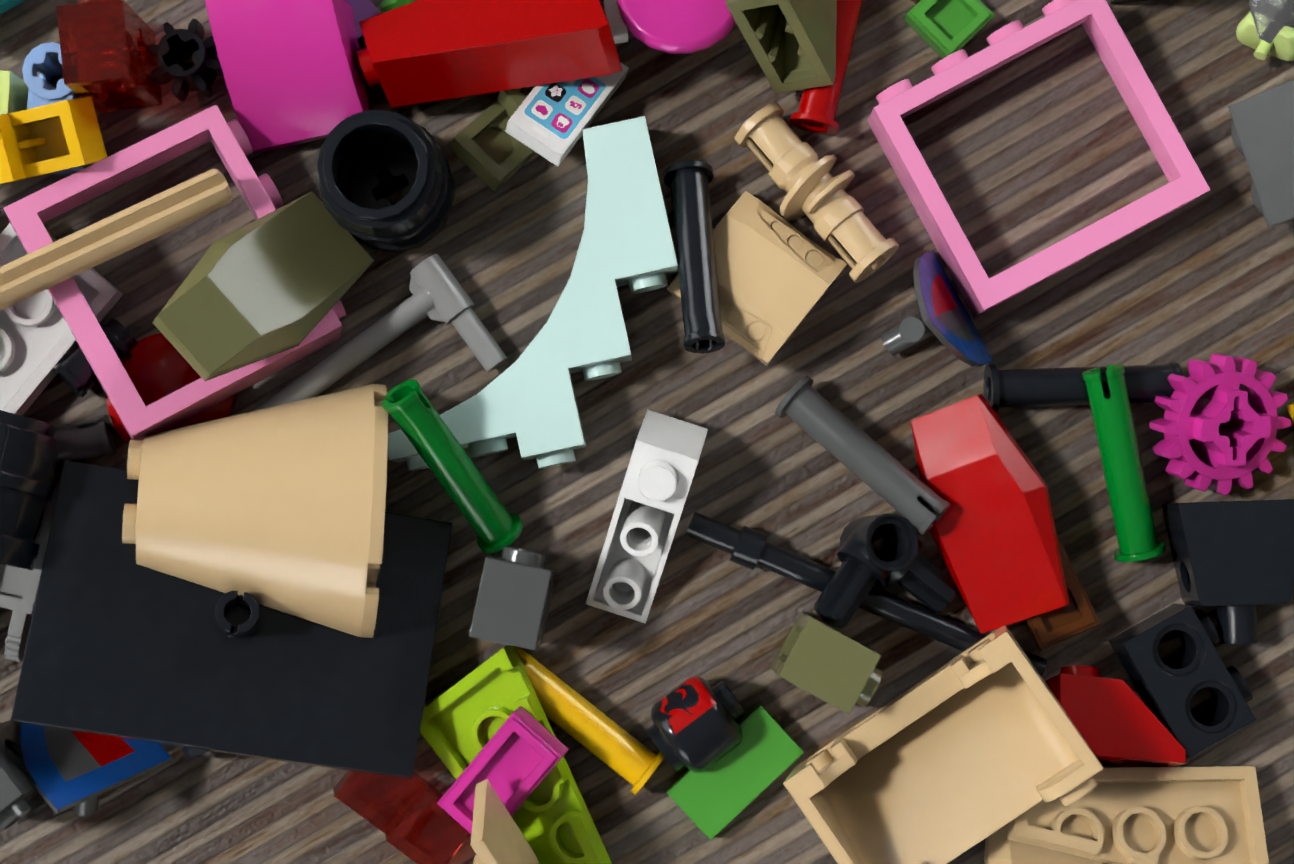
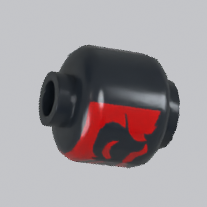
M692 676L653 705L651 718L654 725L648 728L647 732L676 771L686 766L695 773H701L742 742V729L736 718L746 711L723 681L712 688L705 679L699 676Z

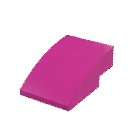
M205 0L226 86L237 120L248 137L253 154L325 139L335 126L347 117L369 110L364 75L356 51L359 50L353 8L345 0Z

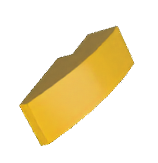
M92 97L68 99L0 115V185L93 164L107 158Z

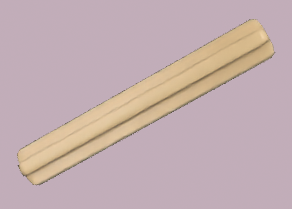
M218 169L208 170L1 266L0 310L229 204L232 200V192L224 175Z

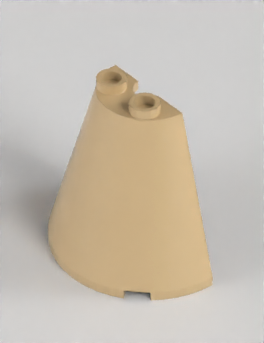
M369 384L145 435L143 441L130 440L127 459V479L139 480L137 504L125 503L122 543L136 544V564L223 593L238 591V595L244 596V592H247L260 605L357 637L373 638L379 601V588H376V581L380 571V564H382L386 507L388 413L382 406V401L386 400V385Z

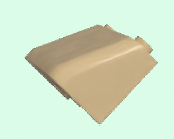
M1004 625L802 761L790 772L783 784L838 864H948L1042 800L1050 802L1059 798L1064 806L1078 801L1098 785L1093 775L1104 768L1006 625Z

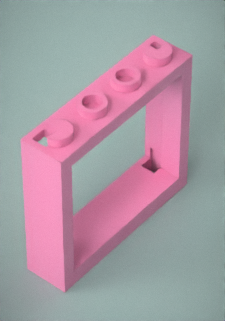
M1053 0L1042 8V12L1045 15L1044 18L1025 28L1020 20L1013 21L986 38L990 45L989 47L968 57L965 49L956 51L931 67L934 76L915 86H912L909 79H904L876 96L879 105L873 108L867 122L973 317L982 314L1210 191L1207 182L1106 0ZM1082 24L1169 183L1003 272L988 278L902 118Z
M214 105L32 193L3 209L25 251L29 254L53 243L43 223L210 141L255 220L279 209L284 204L270 176L264 173L257 177L246 156L253 153V150L239 122L236 119L226 122L218 106ZM71 277L47 289L131 439L141 441L144 440L145 435L166 431L339 340L343 326L339 319L346 316L344 306L341 300H339L299 346L208 381L199 378L145 406L74 278Z

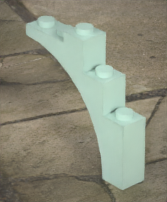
M645 116L582 129L588 185L584 230L571 276L547 323L516 362L477 395L440 415L463 448L469 447L471 458L508 450L506 439L517 437L521 458L524 460L536 458L538 469L576 461L574 450L587 446L571 373L583 371L585 381L607 378L621 374L620 363L632 360L617 287L629 285L632 294L653 291L668 285L666 276L677 274L678 263ZM401 429L388 433V457L390 461L397 463L406 461L408 471L429 468Z

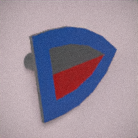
M934 250L920 255L915 260L913 270L915 294L920 313L905 318L901 324L882 333L881 337L886 349L891 355L895 356L934 334L958 359L972 367H981L993 361Z
M28 724L21 725L19 745L25 771L39 794L56 814L72 808L73 812L79 816H91L98 810L100 794L172 761V757L159 743Z

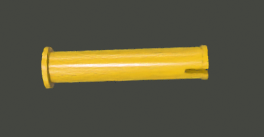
M515 646L546 717L632 784L630 792L636 795L664 759L661 751L657 755L525 650Z

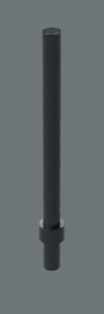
M694 512L685 533L686 536L731 554L729 561L754 570L755 566L758 565L819 592L824 591L836 573L833 569L766 542L768 536L747 526H743L740 531L697 512ZM872 587L859 606L862 610L962 652L987 636L985 633L981 634L978 630L875 587ZM1023 650L1042 677L1047 660Z

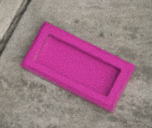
M520 706L504 722L437 804L471 834L475 787L477 783L488 779L512 817L569 749Z

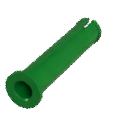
M1123 364L1106 365V375L1110 390L1107 393L1104 390L1100 367L1084 371L1082 377L1087 388L1119 546L1113 552L1114 559L1119 562H1136L1151 559L1165 553L1166 548L1163 542L1157 541L1124 376L1125 368Z
M413 379L407 380L392 388L385 395L386 400L382 401L383 408L392 416L478 534L477 544L481 551L495 553L511 545L521 534L524 525L519 515L507 511L423 393L418 381Z

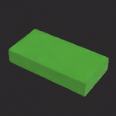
M760 704L739 722L743 738L736 748L701 773H695L691 770L686 771L667 789V794L710 840L804 753Z

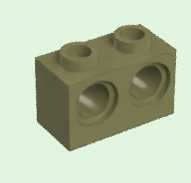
M802 612L799 613L771 665V669L781 678L850 715L856 703L864 707L869 703L883 676V671L876 668L881 657L880 654Z

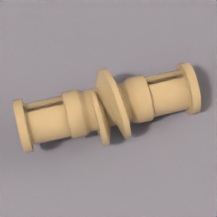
M777 102L766 105L741 126L734 137L735 142L740 148L749 147L767 168L769 177L778 188L787 192L780 206V214L786 220H795L806 215L814 224L815 231L823 241L829 242L852 269L849 273L850 278L855 283L866 279L895 254L899 244L894 238L886 240L863 213L864 208L859 202L845 192V189L855 177L853 171L848 170L832 177L829 172L837 158L834 155H826L818 160V155L807 142H802L783 120V108Z

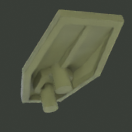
M311 191L213 242L152 323L204 381H208L299 346L374 260L356 239L337 223L324 206V203Z

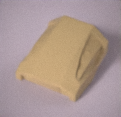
M745 191L713 230L722 329L725 336L767 366L785 341L843 271L847 263L834 257L811 241L761 200ZM678 274L667 288V291L681 301Z

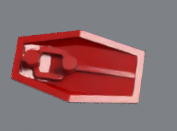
M982 394L975 395L911 420L919 478L939 497L951 504L937 523L935 521L932 523L933 527L929 532L980 633L983 634L1004 625L1007 626L1069 605L1070 602L1048 486Z

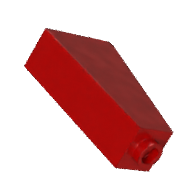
M417 0L359 21L367 46L356 51L360 66L369 87L378 84L382 85L391 108L606 76L622 71L611 28L599 0Z

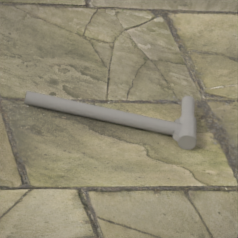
M434 254L423 260L410 272L409 290L413 294L411 297L255 410L316 397L426 316H429L432 321L443 322L446 325L452 323L487 373L499 367L508 358L472 308L475 304L439 254Z

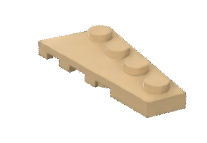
M1255 766L1104 768L1093 775L1098 785L1078 801L1064 806L1059 798L1050 802L1042 800L1006 824L1007 839L1109 864H1269Z

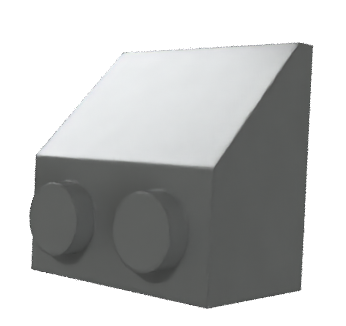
M1294 79L1228 106L1233 120L1231 135L1234 145L1245 156L1253 180L1251 184L1252 200L1257 210L1264 215L1268 227L1294 221Z

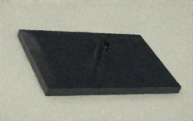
M64 461L11 715L12 722L404 779L413 778L453 523L385 512L382 564H380V571L376 581V588H379V601L373 638H363L260 605L247 592H244V596L238 595V591L223 593L136 564V544L122 543V523L125 503L137 504L139 480L127 479V470Z

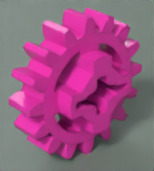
M1212 353L1209 362L1194 358L1189 360L1188 371L1190 376L1188 378L1171 373L1167 379L1175 391L1171 397L1156 396L1154 400L1159 407L1165 409L1164 418L1151 421L1149 426L1150 429L1164 433L1165 439L1157 443L1153 450L1155 454L1171 459L1165 471L1172 476L1185 479L1184 485L1203 492L1208 488L1222 495L1230 493L1232 484L1245 489L1253 487L1251 471L1254 469L1270 474L1273 468L1270 461L1266 458L1270 450L1285 452L1287 447L1281 440L1276 438L1277 430L1291 426V419L1277 415V408L1288 400L1287 394L1269 390L1276 376L1271 372L1256 369V361L1237 356L1233 358L1232 356ZM1189 440H1191L1194 444V451L1191 448Z

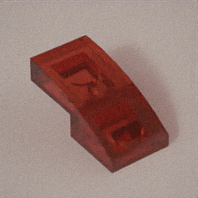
M348 770L333 789L334 797L384 832L388 843L417 864H448L471 835L437 804L443 794L415 771L412 779H404Z

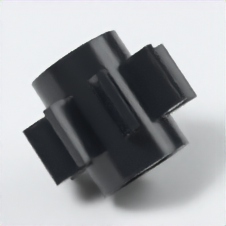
M197 19L191 20L187 30L175 29L168 22L164 23L163 26L166 34L162 37L159 44H149L146 47L158 59L160 64L149 74L150 77L158 85H164L173 80L171 86L172 94L179 101L184 102L189 90H200L208 98L212 97L210 85L215 81L217 75L224 76L220 62L215 56L217 55L213 36L203 41L205 35L204 27ZM191 50L193 52L192 60L195 65L185 71L183 69L185 63L182 55Z

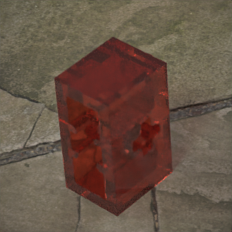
M77 0V4L56 6L64 85L81 98L92 97L94 108L99 112L162 105L161 86L149 75L153 69L158 67V59L146 49L147 45L156 44L155 32L124 0Z

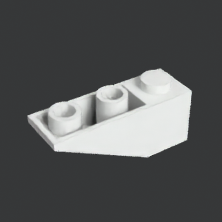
M647 410L634 445L586 605L646 624L708 431L707 428Z

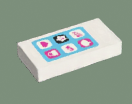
M621 63L622 71L611 75L535 86L508 120L505 132L558 167L583 135L582 129L589 127L623 82L629 68Z

